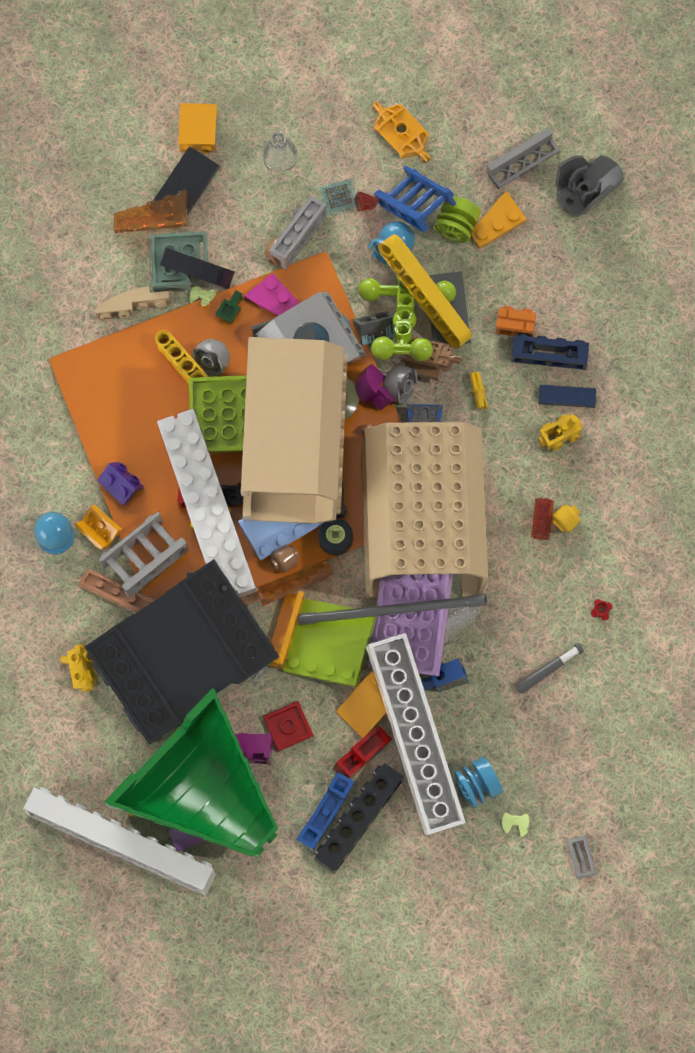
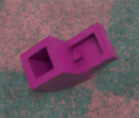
M370 364L358 375L355 387L363 402L369 400L381 411L394 398L381 385L385 375L373 364Z

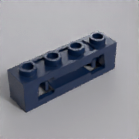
M527 334L514 335L511 362L586 370L589 343H585L583 340L567 341L564 338L548 339L545 336L529 337ZM533 348H535V350L565 353L566 351H568V356L565 357V355L563 354H553L544 352H535V354H532Z

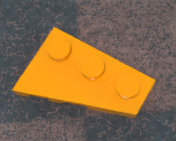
M507 190L474 227L471 237L479 249L527 221Z

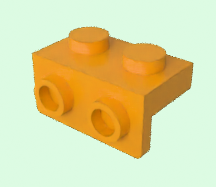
M95 504L90 506L84 518L75 524L79 532L86 536L100 550L110 547L122 530Z

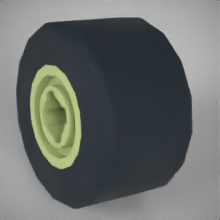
M336 518V520L324 522L318 534L320 547L329 555L338 556L346 553L353 542L352 528L342 519Z

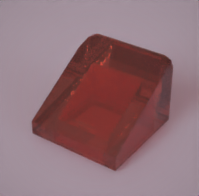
M360 191L357 192L354 198L357 211L375 209L379 202L378 198Z

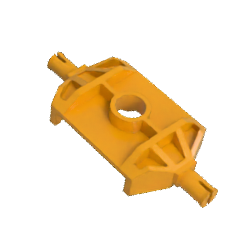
M378 101L373 103L372 107L379 113L374 130L378 131L399 153L400 158L419 155L425 163L430 161L431 157L424 151L429 133L404 106L396 104L389 108H383ZM399 126H404L407 130L400 133L396 129Z

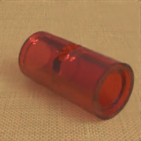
M548 498L535 499L531 538L539 540L550 539L554 507L553 500Z

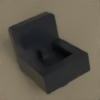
M241 483L235 486L220 485L227 506H238L243 502L244 496H241Z

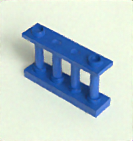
M404 166L403 169L407 177L389 193L377 190L374 196L383 209L424 233L429 229L426 223L427 217L445 201L452 206L456 204L453 198L454 194L448 187L440 186L421 175L416 169ZM412 182L416 184L402 198L395 199ZM422 189L427 190L411 206L405 205ZM433 195L438 197L422 212H416Z

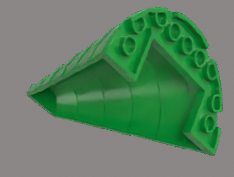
M213 688L186 715L182 725L135 774L131 773L104 801L107 807L127 812L130 815L153 821V823L176 829L179 832L202 838L205 841L228 847V849L251 857L254 856L255 858L264 851L262 846L266 842L270 844L278 836L275 833L278 826L266 804L260 786L255 780L249 762L244 757L227 714L223 711L217 693Z

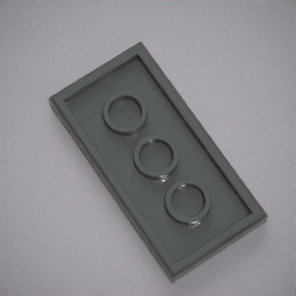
M462 272L429 275L435 284L445 280L455 286L456 296L450 304L469 328ZM430 320L432 340L448 344Z

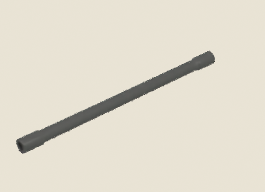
M486 594L441 600L319 613L298 614L299 625H308L318 622L486 606L487 596Z

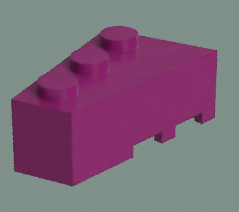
M235 734L244 757L247 758L249 763L271 765L273 750L272 734Z

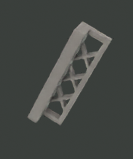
M549 128L487 165V173L498 189L560 152V149L552 139L553 133ZM550 143L554 149L550 153L541 152L542 146ZM531 153L538 154V159L535 162L526 161L527 155ZM514 163L523 164L522 170L519 172L511 171V166ZM499 172L508 173L507 179L499 182L495 175Z
M310 196L272 246L270 254L281 260V268L287 270L327 216V204Z

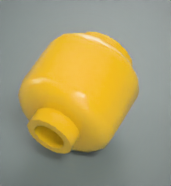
M564 504L553 514L554 520L552 522L562 533L564 531L569 533L580 524L581 519L578 515L581 512L574 505L570 507Z

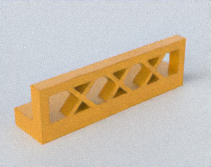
M286 591L271 641L280 657L267 666L284 669L297 625L298 614H300L305 599V593L302 591H298V594Z

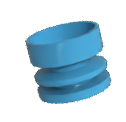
M484 756L472 762L474 772L471 773L466 766L463 767L465 777L459 770L454 772L456 784L461 795L473 809L478 807L476 797L481 804L485 803L483 793L486 792L491 799L503 793L496 773Z

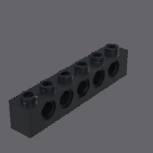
M385 762L382 767L378 765L372 774L374 777L371 782L367 781L361 788L362 794L359 798L355 797L349 805L351 809L348 813L341 815L337 821L339 823L335 830L332 828L326 836V839H328L324 845L320 844L314 852L316 855L315 861L333 874L337 872L404 780L403 775ZM378 782H384L387 785L384 790H378L375 786ZM371 797L375 800V803L372 806H367L364 804V800ZM354 814H362L363 819L360 822L354 821L352 819ZM349 829L352 834L350 837L344 838L341 836V831ZM332 845H338L340 851L333 854L329 851V848Z

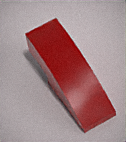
M378 725L339 759L333 769L351 779L392 741V738Z

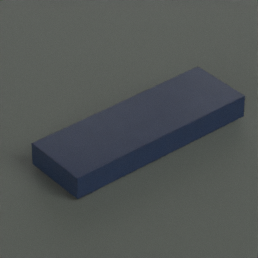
M540 385L538 404L595 408L596 388Z

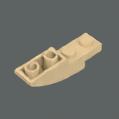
M149 286L132 289L102 303L95 309L97 319L109 321L113 317H119L120 319L129 318L131 315H134V308L138 310H145L149 306L163 308L167 304H171L169 291L151 293Z

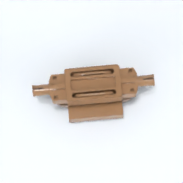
M431 340L428 341L433 346V353L426 361H415L411 355L394 354L395 357L401 358L405 362V366L415 369L418 377L436 381L440 380L443 371L448 372L452 370L454 363L461 365V361H463L462 356L453 355L450 344Z

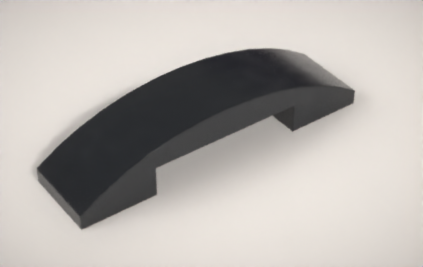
M167 247L160 262L161 266L229 289L235 271Z

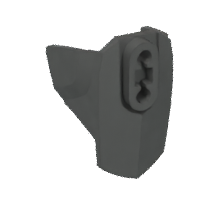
M582 155L572 156L562 161L558 166L555 182L557 202L571 216L579 217L587 214L597 207L624 180L621 167L614 160L602 155L590 163ZM574 201L573 205H567V202Z

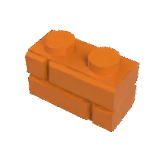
M511 306L499 308L495 334L508 336L527 334L529 337H533L536 313L526 308L522 309V311L514 310Z

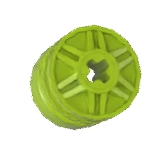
M453 196L456 204L452 206L446 201L443 202L441 206L442 213L438 214L433 228L444 238L458 243H467L471 238L474 230L473 226L477 224L481 211L479 207L469 200Z

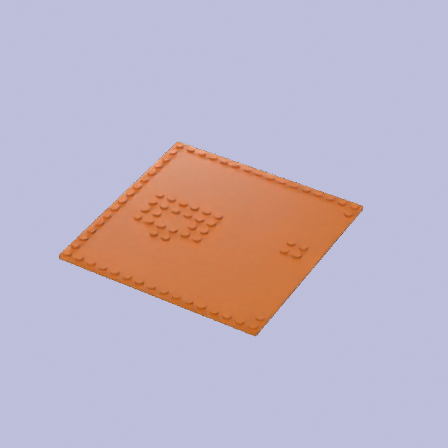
M322 252L291 264L287 270L281 268L216 293L213 300L209 302L210 304L204 307L201 306V299L50 358L49 362L96 479L99 478L109 463L121 462L127 467V471L140 479V483L144 486L142 490H138L127 505L123 506L98 482L113 521L122 528L119 533L121 541L142 525L147 517L159 512L163 520L160 525L175 541L182 537L188 545L189 551L141 589L142 594L156 600L185 579L187 573H194L206 565L195 531L190 529L191 519L188 510L178 506L179 484L157 421L170 416H174L176 419L178 418L177 414L190 410L189 384L158 350L155 341L157 332L161 330L170 332L191 357L192 351L201 341L206 339L221 341L226 345L230 353V363L226 370L218 377L246 376L249 337H253L251 326L273 320L276 316L268 310L260 308L259 305L252 301L249 302L244 299V295L273 273L299 303L320 291L321 293L328 292L338 310L348 319L351 330L361 345L359 330L353 325V319H356L327 252ZM237 290L243 296L242 301L238 305L241 307V311L231 325L216 317L215 313L224 298L230 301L233 293ZM314 323L301 326L296 331L294 339L315 340L313 333ZM162 339V340L160 341V343L165 344V343H167L169 340H168V339ZM361 345L366 354L365 357L347 364L346 377L354 384L360 372L370 364H373L378 369L368 345ZM174 352L171 356L178 357L181 353ZM188 365L185 366L183 369L185 371H189L192 369V366ZM359 397L356 411L344 422L342 482H344V505L347 507V514L345 517L337 519L346 521L352 528L353 542L347 552L364 546L361 448L364 436L361 431L367 424L377 426L383 423H402L393 401L380 411L369 400L363 402ZM243 452L209 453L220 485L235 486L241 483ZM243 502L238 506H228V508H231L232 520L256 588L337 557L329 555L320 547L318 539L319 529L322 526L320 525L288 544L293 546L299 554L297 566L285 573L274 570L270 565L271 555L260 560L252 551L238 523L239 520L243 519ZM155 530L145 536L160 553L169 548V545ZM140 542L130 548L145 565L154 560V557ZM129 559L134 574L136 575L139 572V569Z

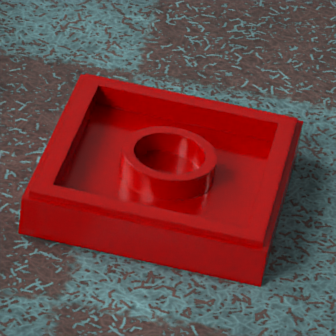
M299 701L262 716L269 733L272 734L273 742L278 752L314 737Z

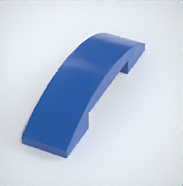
M337 772L327 788L328 790L296 840L314 850L339 812L355 782Z

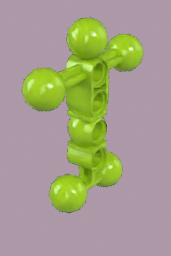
M396 276L398 286L380 285L377 280L372 278L361 281L358 286V294L364 301H375L379 296H397V311L392 319L395 326L396 344L390 338L378 337L371 346L373 356L382 361L388 360L393 354L411 355L415 361L419 362L428 360L433 353V346L430 341L424 338L412 341V329L417 321L414 313L415 299L399 277ZM445 280L438 282L436 286L449 303L452 302L456 296L455 286Z

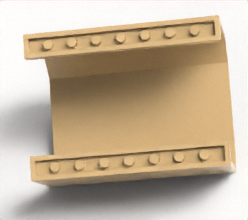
M249 337L241 496H244L243 521L318 524L336 520V514H340L347 354H344V347L325 340Z
M466 422L383 423L365 429L361 448L365 599H378L380 578L390 575L460 574L461 597L482 594L488 580L482 428Z

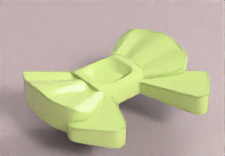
M196 285L191 289L190 301L194 302L198 298H203L201 306L209 305V302L216 295V290H202L200 286Z
M507 812L504 813L502 824L506 833H509L513 825L519 826L521 837L528 833L527 829L530 818L527 813L522 816H512Z

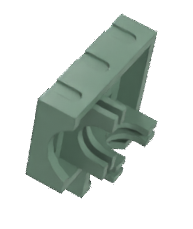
M207 232L150 234L153 291L160 292L167 288L191 290V278L189 275L161 266L160 262L166 247L200 259V242H203L204 259L201 260L208 262Z

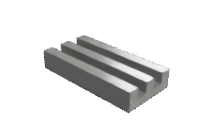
M586 836L567 840L576 878L581 879L596 875ZM580 841H583L587 859L591 871L588 872L579 844ZM572 843H575L576 849L583 870V873L581 874L579 872Z

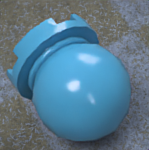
M401 221L386 224L379 233V239L374 238L368 245L369 249L372 248L374 250L372 255L386 265L387 261L379 252L378 247L380 243L393 234L398 235L409 250L412 251L415 245L414 231L408 224Z
M51 511L43 514L36 521L34 528L35 538L40 548L46 553L52 555L63 554L74 543L73 527L68 518L63 514Z

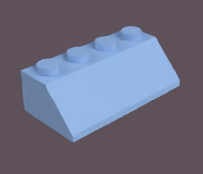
M243 519L238 521L252 551L260 560L271 555L274 550L288 545L323 524L243 521Z

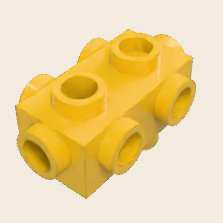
M565 414L559 417L557 422L553 424L547 423L541 427L538 442L542 448L546 447L547 450L557 451L563 447V443L567 441L573 443L580 438L579 435H581L583 428L582 422L574 414L569 416ZM554 436L555 439L550 441L548 437Z
M85 644L75 645L74 649L67 651L68 656H61L60 662L69 664L73 689L89 692L93 690V687L97 686L98 676L92 665L94 661L84 648Z

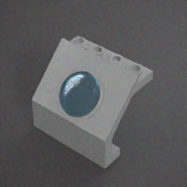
M320 291L274 318L256 333L261 338L328 341L344 347V354H347V364L366 356L362 346L328 292L321 293Z

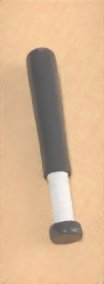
M576 643L573 649L560 657L558 656L519 681L515 685L519 693L526 692L563 666L564 662H567L577 654H582L584 652L582 646Z

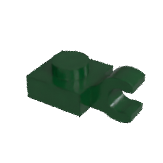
M235 290L230 301L224 298L215 316L232 325L241 311V307L238 305L243 299L242 293Z

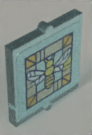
M350 179L319 187L322 195L321 202L327 204V215L358 207L355 196L356 191L353 189Z

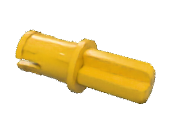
M473 372L470 374L473 388L471 393L475 398L476 410H479V408L480 410L488 408L485 396L486 388H483L480 373Z

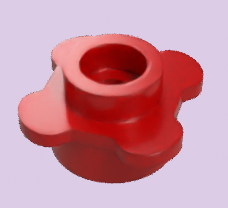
M596 599L594 601V608L590 612L591 616L599 617L603 621L608 620L612 604Z

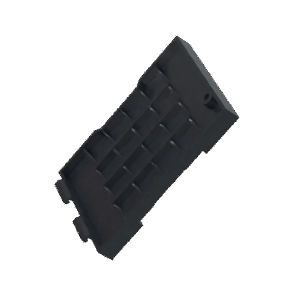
M215 559L183 579L180 583L166 591L164 595L137 613L132 614L84 646L94 661L92 665L106 686L110 685L124 706L122 710L136 731L142 733L149 745L183 723L186 715L212 688L216 693H219L230 684H241L280 657ZM223 585L228 587L226 591L222 589Z

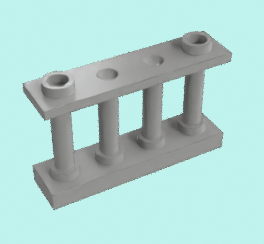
M159 512L147 517L142 525L112 549L105 551L98 559L103 569L110 566L124 581L122 588L129 598L189 551L188 545L182 537L175 541L160 525L163 520ZM153 530L169 545V548L163 553H160L145 537ZM138 542L154 557V560L148 565H145L130 549ZM123 554L139 569V572L133 577H130L115 561Z

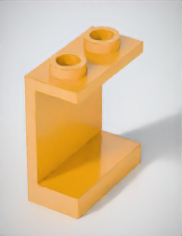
M180 103L179 151L185 153L189 146L204 154L216 151L217 104Z

